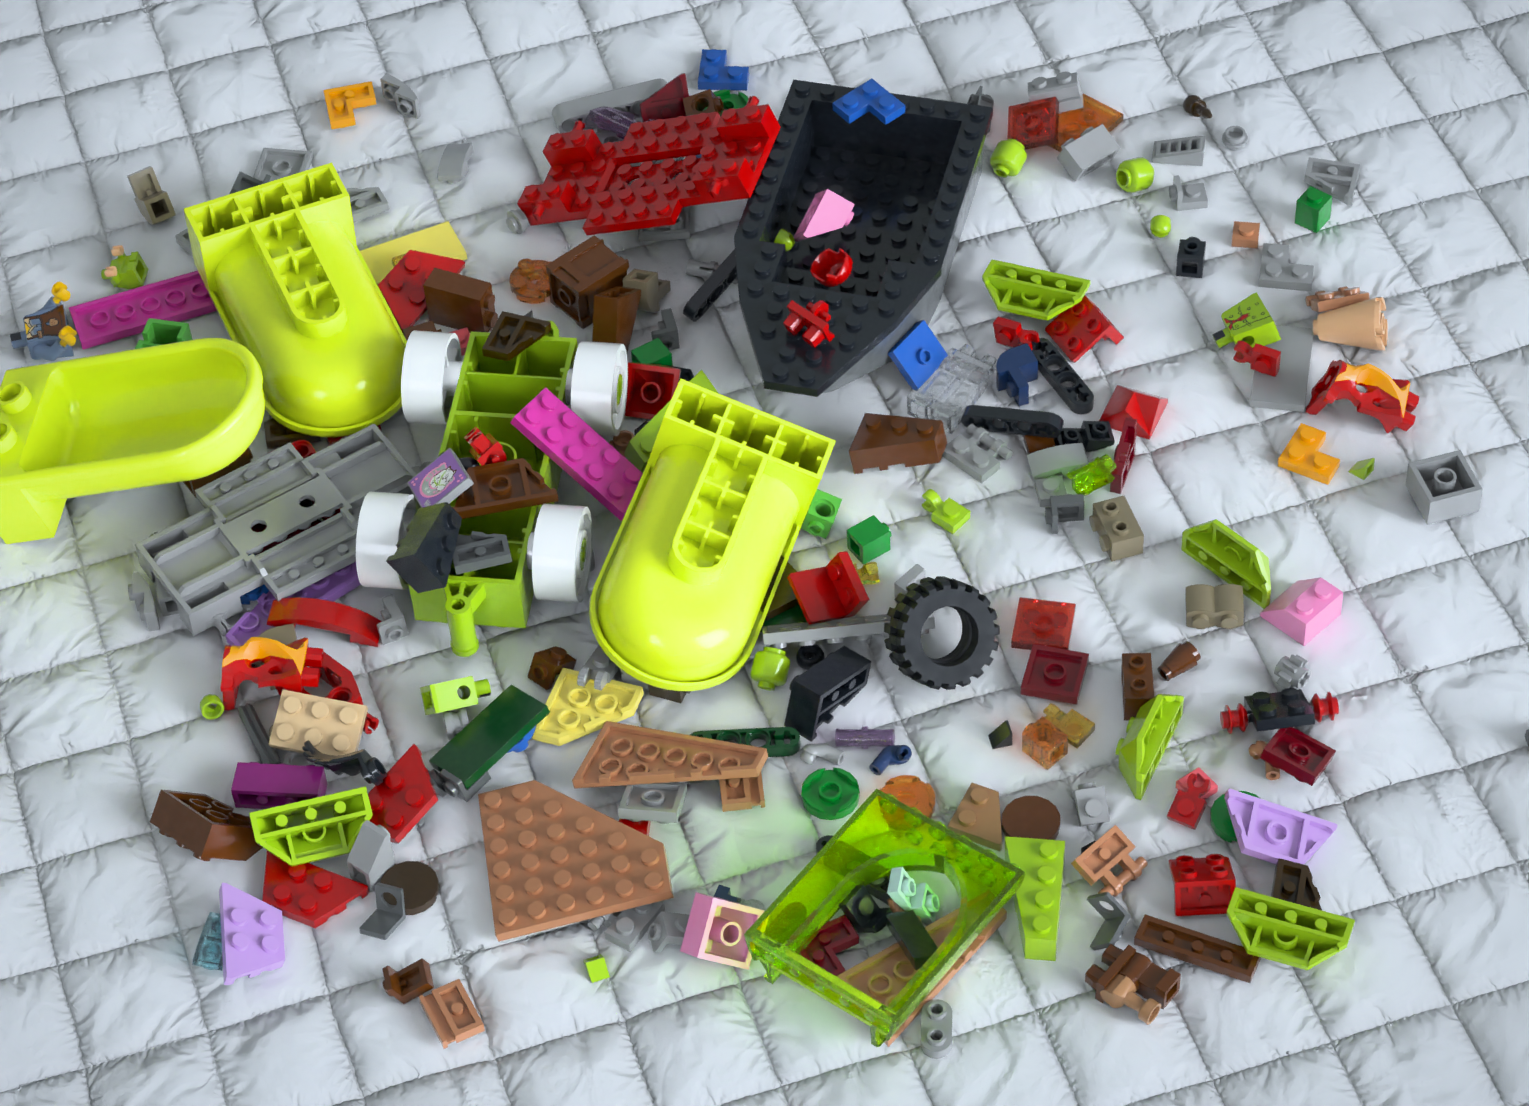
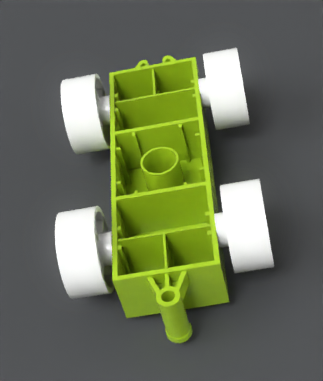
M550 321L551 331L510 361L483 356L482 347L490 333L471 331L464 360L462 361L460 341L456 333L414 330L407 340L402 365L401 398L403 413L408 422L446 425L439 455L451 448L458 458H474L469 452L473 447L464 437L474 427H477L485 436L490 433L502 445V449L506 454V461L524 458L531 465L532 470L538 472L544 478L545 484L550 489L555 488L558 491L562 468L510 422L544 388H547L599 435L618 436L623 425L627 400L628 363L626 348L624 344L581 341L578 345L577 338L560 337L558 327L553 321ZM370 491L364 498L356 536V567L360 584L363 587L402 590L409 588L415 620L448 623L451 650L457 656L468 657L477 652L479 640L476 637L475 625L526 628L534 594L538 600L580 603L584 599L589 581L592 557V520L590 510L586 506L557 505L553 502L462 519L459 535L471 536L472 531L506 535L512 562L456 575L452 560L446 587L417 593L386 562L388 557L394 555L397 551L396 544L398 541L404 539L408 533L406 528L419 509L416 497L413 494ZM458 497L454 499L451 503H449V505L454 507Z

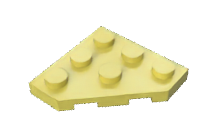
M562 668L545 703L550 713L536 725L532 739L561 746L602 729L606 721L617 723L632 717L643 697V687L611 680L601 691L594 688L593 679H590L586 686L583 687L577 684L579 671Z

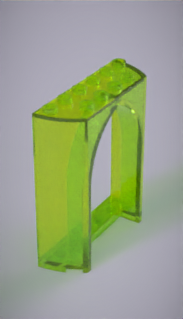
M876 788L746 931L744 937L753 960H760L767 973L764 975V978L767 982L773 984L781 974L787 976L870 1026L871 1044L880 1047L884 1042L889 1041L1019 890L1023 883L1025 872L1018 865L1008 863L999 858L993 851L976 845L968 837L951 831L943 823L926 817L917 808H910L898 801L892 794H886ZM896 867H903L906 872L932 871L945 874L955 887L961 903L956 923L944 942L888 1006L799 955L814 939L821 928L840 910L838 905L856 885H864L865 887L880 878L889 876L891 869Z

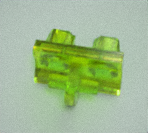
M1106 454L1070 470L1066 476L1072 480L1073 490L1077 494L1086 496L1094 490L1111 483L1115 479L1111 472L1117 466L1110 456Z

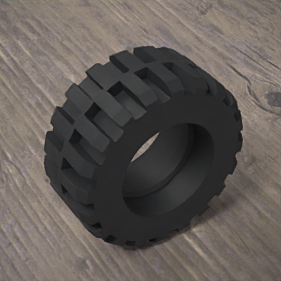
M936 576L935 579L926 577L920 580L919 585L912 583L907 586L906 590L908 593L905 595L899 593L894 599L898 602L896 607H890L887 615L891 617L890 623H884V632L889 634V638L884 640L886 649L892 651L889 657L894 664L899 666L898 670L912 680L938 690L941 687L946 690L955 689L956 684L964 687L971 683L970 677L972 676L978 679L984 673L981 668L984 665L990 666L992 663L991 652L992 650L997 651L999 642L994 640L995 635L1000 634V627L993 622L998 617L995 609L989 607L991 602L988 598L980 594L979 590L975 587L945 576ZM943 607H952L957 610L962 621L961 639L956 648L948 655L938 659L930 658L922 648V627L934 611Z

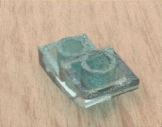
M209 913L196 947L192 965L209 970L222 971L220 914Z

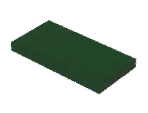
M511 684L439 750L429 762L439 772L445 769L459 778L465 788L468 789L543 720L550 711L547 705Z

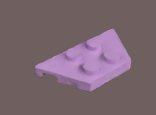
M1230 788L1225 793L1224 798L1241 853L1276 864L1279 858L1305 864L1337 828L1335 823Z
M222 883L219 889L224 985L233 984L235 979L246 975L251 978L260 975L263 971H272L282 967L285 961L282 911L227 883Z

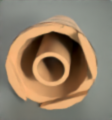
M1376 297L1318 314V318L1313 320L1314 335H1318L1320 341L1378 351L1385 350L1384 346H1387L1388 323L1384 313H1381V311H1386L1384 298Z

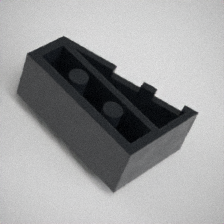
M447 502L419 508L406 528L407 535L404 539L398 541L396 544L397 551L394 555L389 556L386 562L417 593L446 587L462 517Z
M843 646L834 653H830L819 663L813 664L809 670L800 676L794 677L789 687L791 693L784 726L796 729L799 735L812 742L817 737L816 729L823 722L829 724L834 719L831 713L840 704L845 707L865 687L872 661Z

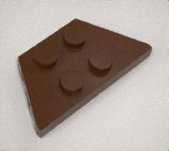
M524 458L468 468L467 473L474 484L458 496L455 506L452 508L464 519L553 503L559 500L557 490L555 488L550 489L545 484L544 478L538 472L532 470L531 465Z

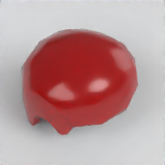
M828 248L820 253L812 262L810 272L823 286L835 287L845 282L850 276L853 261L843 249L840 248V252H835Z

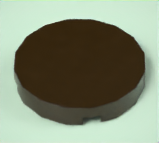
M405 861L396 864L387 870L380 880V883L403 889L405 915H415L430 908L435 903L440 888L436 872L429 865L419 861ZM383 893V897L388 904L397 905L396 898L391 893Z

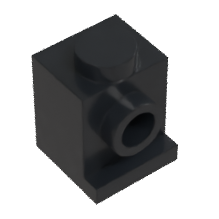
M1189 237L1186 240L1180 239L1176 276L1202 278L1206 241H1200L1197 237ZM1183 262L1198 263V267L1184 266Z

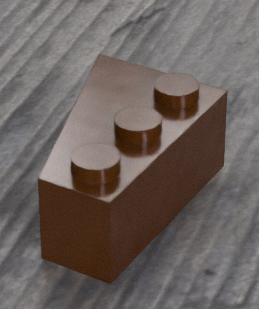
M865 413L849 449L854 474L863 473V469L879 467L880 471L888 470L890 465L905 464V467L940 463L947 446L942 420Z

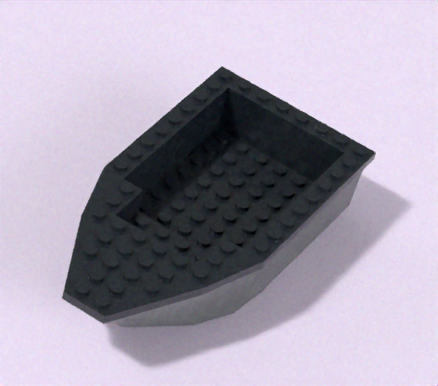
M793 79L778 119V123L781 126L752 196L748 198L734 235L739 303L764 389L818 397L822 393L835 391L892 362L888 352L918 321L924 320L929 325L941 300L981 176L984 141L993 116V107L891 93L905 105L904 114L885 125L872 113L867 112L849 124L833 111L832 103L855 88ZM828 189L855 204L851 210L854 212V216L848 226L844 225L841 229L798 242L795 241L794 246L789 251H786L785 244L774 243L781 229L790 232L793 236L795 235L816 193ZM828 248L835 252H840V248L843 249L853 261L852 271L848 279L835 287L823 286L810 272L812 262L820 253ZM791 300L805 309L809 302L815 304L819 300H823L828 304V313L831 315V319L827 322L829 324L828 330L835 335L831 342L823 339L822 342L813 348L802 338L803 333L808 329L807 327L803 326L797 335L787 331L783 322L790 314L787 305Z

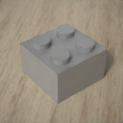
M1461 450L1408 463L1406 487L1427 525L1479 512L1483 489Z

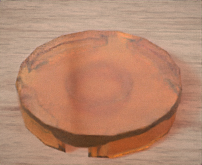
M901 775L891 778L878 792L877 809L881 817L888 824L898 828H913L923 825L932 817L935 811V792L929 783L920 781L919 777Z

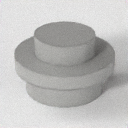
M1230 126L1222 135L1223 144L1231 149L1242 148L1247 144L1248 136L1240 126Z
M520 209L507 212L506 224L508 228L518 234L525 232V228L529 226V221L524 212Z

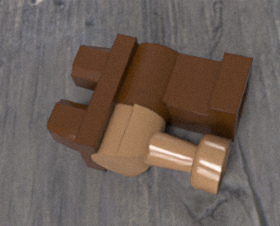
M1112 944L1106 948L1101 960L1109 968L1105 971L1094 964L1085 974V982L1096 990L1095 999L1102 1003L1105 1001L1110 1007L1115 1009L1126 1005L1138 1011L1139 1020L1147 1025L1154 1021L1160 1009H1164L1179 992L1181 979L1180 973L1171 968L1166 971L1154 964L1145 955L1137 953L1136 949L1128 945L1122 950ZM1136 993H1138L1139 995H1141L1142 997H1144V998L1147 999V1000H1146V1001L1143 1000V999H1142L1141 997H1139Z

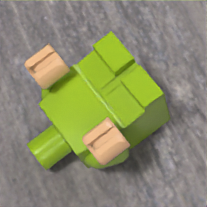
M122 245L113 246L111 253L113 256H118V258L112 260L110 266L101 271L103 280L110 279L111 284L118 288L135 289L142 287L148 273V268L139 252H131V255L126 256Z

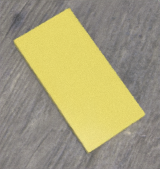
M449 221L360 251L377 285L409 250L463 261L467 260V253Z

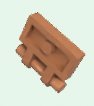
M1345 286L1338 288V291L1315 292V295L1306 296L1305 299L1306 305L1311 306L1313 311L1324 312L1369 300L1370 297L1369 292L1360 291V287L1348 288Z
M1116 825L1071 863L1091 886L1099 879L1103 882L1104 888L1098 894L1109 892L1114 897L1123 891V886L1130 880L1135 881L1141 876L1142 870L1148 865L1143 857L1140 856L1134 861L1128 855L1134 850L1135 845ZM1116 864H1119L1123 871L1115 877L1110 870Z

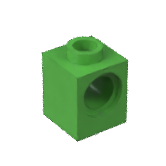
M817 489L800 529L826 539L842 499Z

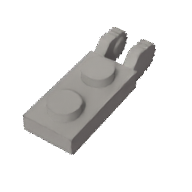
M598 645L581 668L577 684L585 687L589 680L593 679L594 688L602 691L605 685L613 679L619 667L609 659L600 645Z

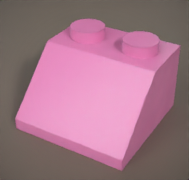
M828 189L816 193L793 236L795 241L798 242L841 229L844 225L848 226L854 216V212L851 210L855 204Z
M1321 577L1299 580L1261 611L1260 616L1305 646L1341 614L1343 592Z
M696 892L680 951L697 958L749 970L764 910Z

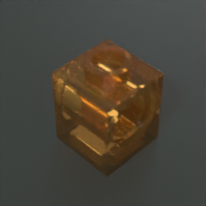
M1042 716L1035 723L1027 725L1023 730L1022 751L1048 770L1068 754V735Z

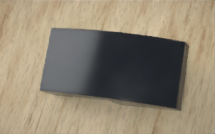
M1083 421L1081 428H1062L1060 435L1053 438L1055 446L1083 443L1086 453L1112 446L1115 442L1109 421Z

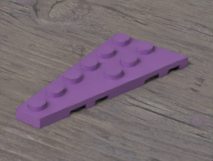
M356 562L287 598H314L334 602L361 585L358 579ZM270 591L267 594L263 593L258 598V604L251 612H246L225 635L229 645H244L251 637H258L264 631L274 627L267 625L272 602L276 600Z

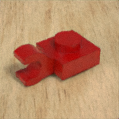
M999 316L993 322L996 343L1010 347H1017L1027 343L1030 349L1033 350L1031 341L1039 342L1038 332L1022 329L1020 322Z

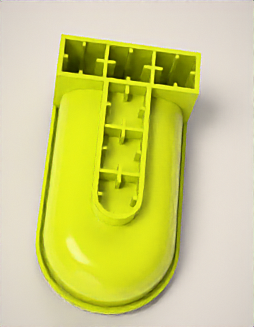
M332 163L184 208L194 264L230 339L246 347L259 363L263 376L262 389L264 392L265 410L272 418L283 426L301 434L316 437H343L352 435L372 424L376 426L382 424L402 407L401 377L407 340L357 247L350 197Z
M202 338L6 370L0 386L1 538L6 544L54 538L67 498L195 480L214 474L234 462L255 439L265 412L262 370L254 355L242 344L232 340Z
M680 379L662 420L648 463L591 593L589 603L590 624L598 644L609 659L633 678L666 690H703L719 685L733 677L745 665L753 651L798 533L836 441ZM782 555L784 557L783 563L777 575L776 581L768 598L765 609L762 612L760 610L761 605L763 603L768 587L770 585V582L772 580V577Z

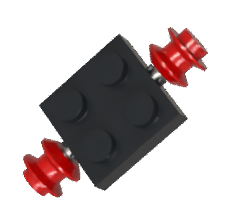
M1286 688L1281 692L1275 693L1256 692L1251 696H1244V707L1241 703H1238L1237 709L1231 710L1228 705H1225V710L1220 712L1222 729H1227L1229 734L1232 733L1234 727H1239L1242 732H1245L1250 722L1253 723L1257 732L1315 724V719L1317 722H1321L1322 716L1327 715L1333 721L1335 714H1339V705L1337 698L1332 697L1330 692H1327L1326 697L1322 699L1315 693L1310 703H1308L1301 689Z

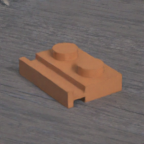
M761 772L758 777L719 779L723 812L752 809V806L761 805V808L765 807Z
M460 979L432 990L431 994L427 996H418L420 1004L444 1049L454 1041L458 1043L485 1031L484 1024Z

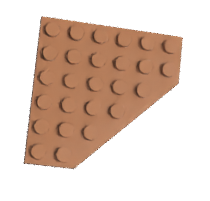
M536 780L478 794L494 928L498 942L674 898L666 849L663 843Z

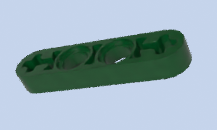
M792 727L696 731L690 734L691 736L721 741L733 740L738 744L752 746L750 743L753 740L762 739L766 743L761 748H767L768 757L792 756L800 750L801 746L799 732ZM771 739H775V745H771ZM790 739V744H784V740Z

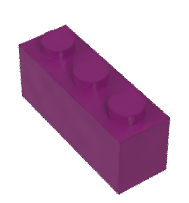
M238 762L231 792L236 808L268 809L325 796L328 783L323 766Z

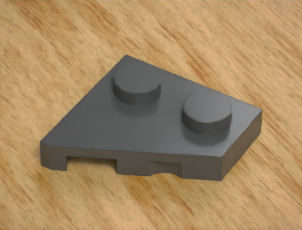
M472 531L471 536L458 534L456 549L453 555L456 575L512 562L507 536L495 533L485 534Z

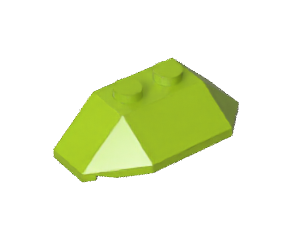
M993 259L982 275V280L998 310L1046 321L1081 302L1090 286V280Z
M1217 519L1187 528L1182 532L1181 550L1228 584L1243 586V594L1263 609L1270 605L1271 581L1269 558L1261 550Z
M1158 694L1140 707L1136 717L1130 718L1126 729L1127 735L1125 739L1120 738L1117 744L1116 755H1119L1118 768L1135 799H1142L1183 715L1184 696Z
M365 786L250 812L249 816L255 842L293 867L349 854L362 824L366 820L370 821L373 814Z
M1235 887L1227 909V916L1247 954L1304 970L1313 968L1347 948L1355 924V919Z

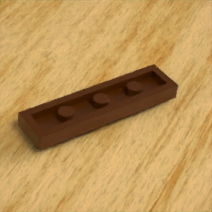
M1146 914L1134 937V945L1247 983H1251L1261 957L1247 954L1242 946Z

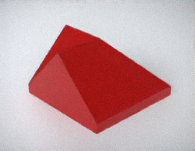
M628 362L627 400L624 416L652 419L672 399L680 381L681 369L658 364Z
M1117 385L1099 421H1109L1111 429L1122 432L1126 417L1137 419L1136 436L1150 440L1168 403V399Z

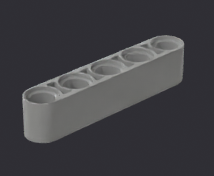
M661 78L563 102L553 108L552 116L560 133L570 132L576 121H582L585 124L583 130L640 118L639 104L666 85L667 82Z

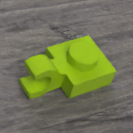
M928 489L922 495L926 499L922 503V507L932 512L931 521L951 534H954L970 519L971 511L950 497L943 502L940 496L932 489Z

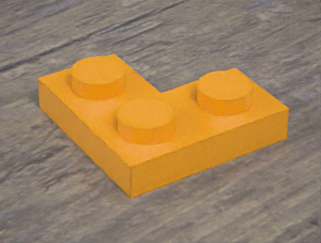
M372 81L323 90L331 129L356 125L353 109L376 105Z
M1301 423L1278 458V466L1328 485L1340 466V459L1319 452L1326 439V432Z

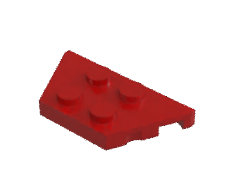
M409 250L378 284L401 331L402 329L412 327L427 311L423 284L433 269L438 268L459 274L465 268L463 260Z
M415 744L387 772V777L383 779V783L378 786L375 785L368 793L373 814L370 822L376 826L381 825L386 828L390 833V841L392 843L399 844L438 801L435 789L430 782V775L423 763L422 753Z
M267 851L262 901L281 910L282 916L317 928L325 923L329 917L347 909V903L358 896L363 899L369 893L368 886L310 863L291 867Z

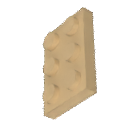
M282 690L269 746L303 753L305 752L302 749L304 742L309 740L318 751L327 755L338 756L358 751L368 708L366 705Z

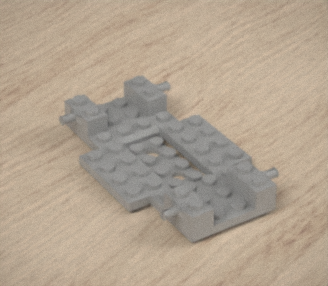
M375 424L350 436H344L340 441L305 459L291 443H288L196 489V498L205 509L160 532H154V535L152 533L149 538L135 544L139 563L151 581L154 583L156 576L176 602L180 619L193 636L213 626H216L221 635L225 636L226 632L228 633L231 629L225 620L243 611L240 596L265 584L276 600L279 601L356 562L358 520L361 506L367 493L372 491L413 494L407 482L416 476L417 473ZM304 499L315 501L311 507L305 508L300 506V502ZM340 508L341 512L332 516L335 513V510ZM321 517H330L329 519L309 528L313 521ZM258 523L267 526L262 532H254L251 529ZM298 529H307L295 535L294 537L284 541L287 538L288 534ZM274 541H275V542L284 541V542H282V543H280V544H278V545H276V546H274V547H272V548H270V549H268V550H266V551L260 553V552L263 550V547H265L266 545H268V544H270V543H272V542H274Z

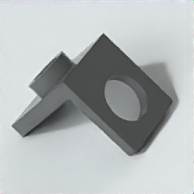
M377 882L375 884L377 909L359 929L360 934L386 940L406 918L404 891L402 888ZM383 893H391L396 898L397 905L388 904L383 897Z
M1109 892L1088 896L1087 901L1105 919L1090 947L1095 951L1107 948L1110 944L1115 945L1123 935V929L1131 917L1130 914ZM1099 901L1109 903L1114 910L1104 908Z

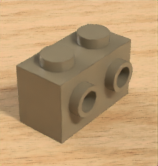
M1125 496L1093 503V514L1089 516L1090 526L1093 532L1097 531L1100 547L1103 552L1107 551L1111 562L1142 554L1144 534Z

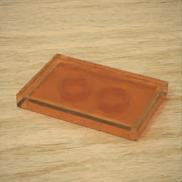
M1083 93V108L1059 114L1038 133L1037 140L1061 152V146L1071 138H1074V140L1081 137V133L1091 126L1095 129L1103 124L1110 133L1123 121V114Z

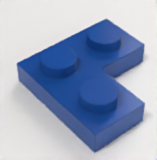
M702 49L698 90L726 89L747 91L749 67L726 66L727 50Z
M872 78L832 103L833 111L849 124L867 112L872 113L885 125L905 113V105Z

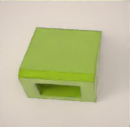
M1375 458L1358 461L1348 472L1365 480L1374 470Z
M601 954L583 960L591 983L610 977L605 959Z

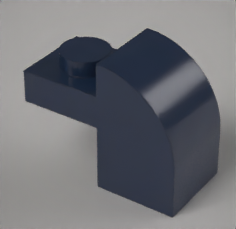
M1026 343L1008 349L999 356L996 363V387L998 392L1006 389L1009 397H1013L1018 406L1029 404L1028 382L1038 380V360Z

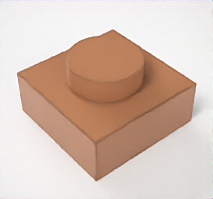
M1234 221L1232 247L1258 249L1260 223Z

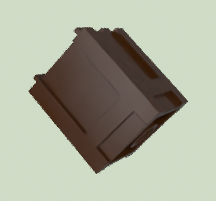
M595 235L546 265L551 292L550 302L571 317L579 327L585 329L593 323L594 295L616 286H623V278L627 275L629 268L628 259L625 260L621 256L616 255L604 245L603 239L600 240Z

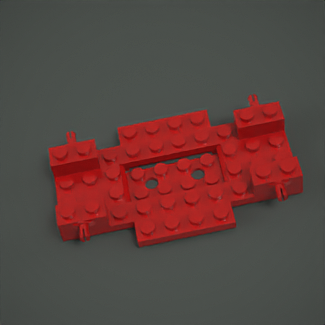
M750 96L746 106L743 108L724 110L721 117L718 112L636 122L630 125L624 140L602 144L593 129L583 130L585 124L582 121H576L570 132L550 135L542 151L551 165L543 184L525 186L517 204L526 215L531 226L586 219L582 227L586 235L675 225L682 207L751 198L781 126L769 104L757 106L759 99L756 96ZM678 157H686L684 160L675 161L673 159ZM665 159L662 163H652V161ZM643 162L640 166L631 167L630 165Z

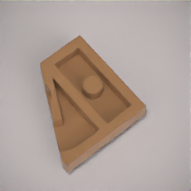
M971 783L948 824V833L1001 851L1002 833L999 792Z

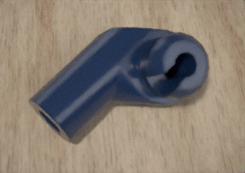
M907 745L887 746L869 765V768L874 774L881 775L888 765H899L908 762L912 756V751Z

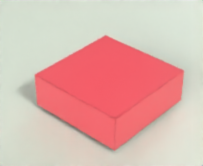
M1199 767L1176 781V788L1187 792V779L1191 773H1194L1197 777L1194 782L1195 787H1201L1204 781L1209 779L1211 788L1207 794L1201 796V799L1204 800L1218 791V785Z

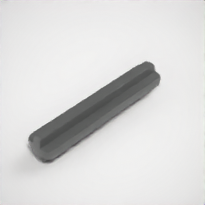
M247 703L245 706H240L238 709L239 716L263 763H281L275 748L269 746L270 738L253 705Z

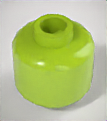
M1015 139L1000 141L990 157V164L994 168L995 174L1003 178L1018 175L1027 159L1024 145Z
M1143 157L1123 161L1116 172L1117 184L1128 193L1145 190L1152 185L1154 180V168Z
M764 647L763 651L756 652L750 676L754 681L758 682V688L774 691L775 686H783L786 683L791 661L785 656V651Z

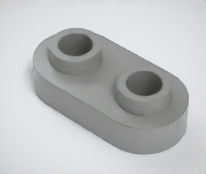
M939 999L928 1001L921 1010V1049L930 1058H943L952 1049V1008L947 1002ZM939 1011V1012H941V1013H940V1014H934V1013H932V1012ZM933 1037H940L941 1039H940V1040H933L932 1038H933Z

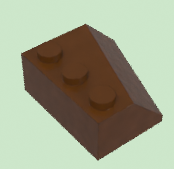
M171 790L160 791L150 823L160 829V834L177 840L176 844L178 846L193 851L195 858L203 861H210L211 858L247 861L263 848L255 842L250 816L233 813L234 808L206 794Z

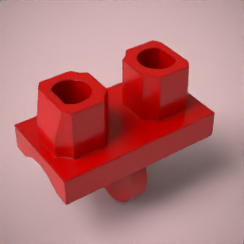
M793 300L787 305L790 314L783 322L787 331L797 335L803 326L807 327L808 329L803 333L802 338L813 348L822 342L823 339L831 342L835 337L828 330L829 324L827 322L831 319V315L828 313L829 306L823 300H819L815 304L809 302L806 309Z
M474 427L465 435L464 439L473 447L469 452L482 466L506 461V454L502 449V445L490 433L485 436L477 427Z

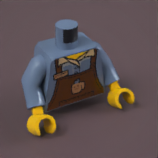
M60 281L56 282L51 290L55 297H50L40 310L23 318L25 331L10 334L13 349L28 346L31 358L34 360L54 361L57 358L74 356L73 346L76 343L74 336H76L77 332L69 326L64 304H61V301L65 302L70 299V292L67 290V286Z

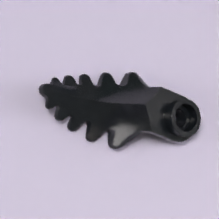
M309 740L304 742L302 747L305 751L303 755L307 757L308 761L322 765L326 770H331L337 775L346 773L347 775L355 776L361 772L362 777L367 783H373L376 786L382 784L383 779L387 777L383 764L376 757L372 758L365 749L334 756L321 753Z

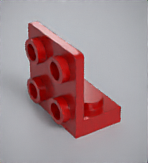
M1084 295L1081 302L1060 313L1045 327L1048 335L1073 363L1078 361L1101 338L1105 341L1110 338L1116 345L1124 338L1086 295Z
M847 551L837 553L826 567L790 573L787 577L808 624L855 616L870 600Z
M1210 854L1206 858H1193L1192 856L1182 855L1176 857V859L1168 860L1174 883L1175 916L1227 914V909L1236 887V879L1229 857H1224L1221 854Z

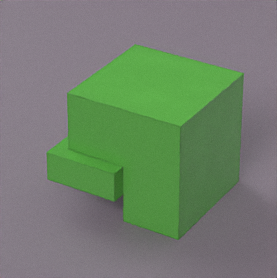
M149 318L142 332L144 340H139L135 349L193 340L189 323Z

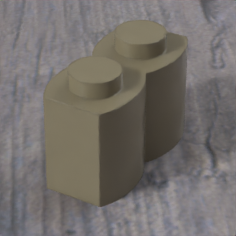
M1196 584L1186 587L1187 627L1205 629L1217 626L1233 629L1244 625L1243 586L1222 584L1213 587Z

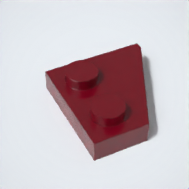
M685 73L679 74L639 104L642 122L686 116L683 98L689 97Z
M1127 417L1125 419L1120 441L1115 449L1114 463L1109 465L1107 471V480L1111 481L1110 492L1121 494L1135 457L1137 419Z

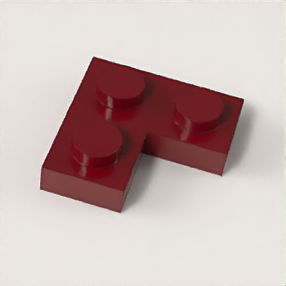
M845 915L791 938L793 949L819 990L836 983L837 975L846 971L836 954L859 944V936Z

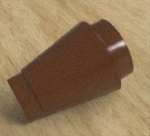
M1190 642L1178 643L1157 670L1163 679L1169 681L1197 666V661L1201 659V656Z

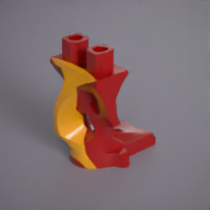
M1333 360L1326 373L1312 388V397L1305 412L1317 415L1328 403L1332 404L1335 400L1348 399L1357 407V412L1378 419L1386 433H1389L1395 427L1407 431L1415 422L1416 416L1409 412H1412L1418 405L1419 396L1409 391L1410 381L1392 379L1384 371L1369 363L1355 366L1342 360ZM1356 385L1364 387L1366 392L1358 391Z
M251 637L244 645L240 646L226 645L223 654L221 680L224 710L235 709L240 683L244 680H251L258 684V688L277 686L302 693L303 686L318 687L320 668L323 665V648L309 647L308 638L305 637L287 645L263 637ZM256 662L264 663V665L257 668L251 667Z

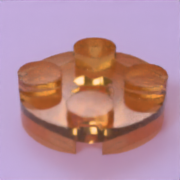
M528 258L518 262V266L511 272L509 278L510 289L512 293L516 294L518 300L524 303L538 304L545 302V298L551 295L549 276L546 272V265L550 262ZM533 280H540V281H537V282L534 283V284L531 283V281H533Z

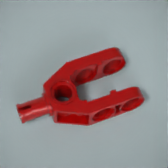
M323 651V665L320 668V678L333 687L325 698L363 705L361 694L352 672ZM275 686L276 691L280 696L282 694V690H288L283 687ZM303 686L302 693L311 695L306 690H304ZM368 712L363 731L366 734H371L372 730L368 726L375 731L379 720Z

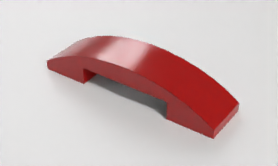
M296 597L282 598L279 601L273 600L267 625L277 627L294 623V627H296V624L349 634L350 642L378 647L380 637L377 624L382 621L364 611L341 603Z

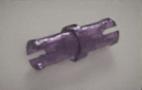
M862 726V729H836L835 744L836 747H862V749L895 745V730L869 729L868 726Z

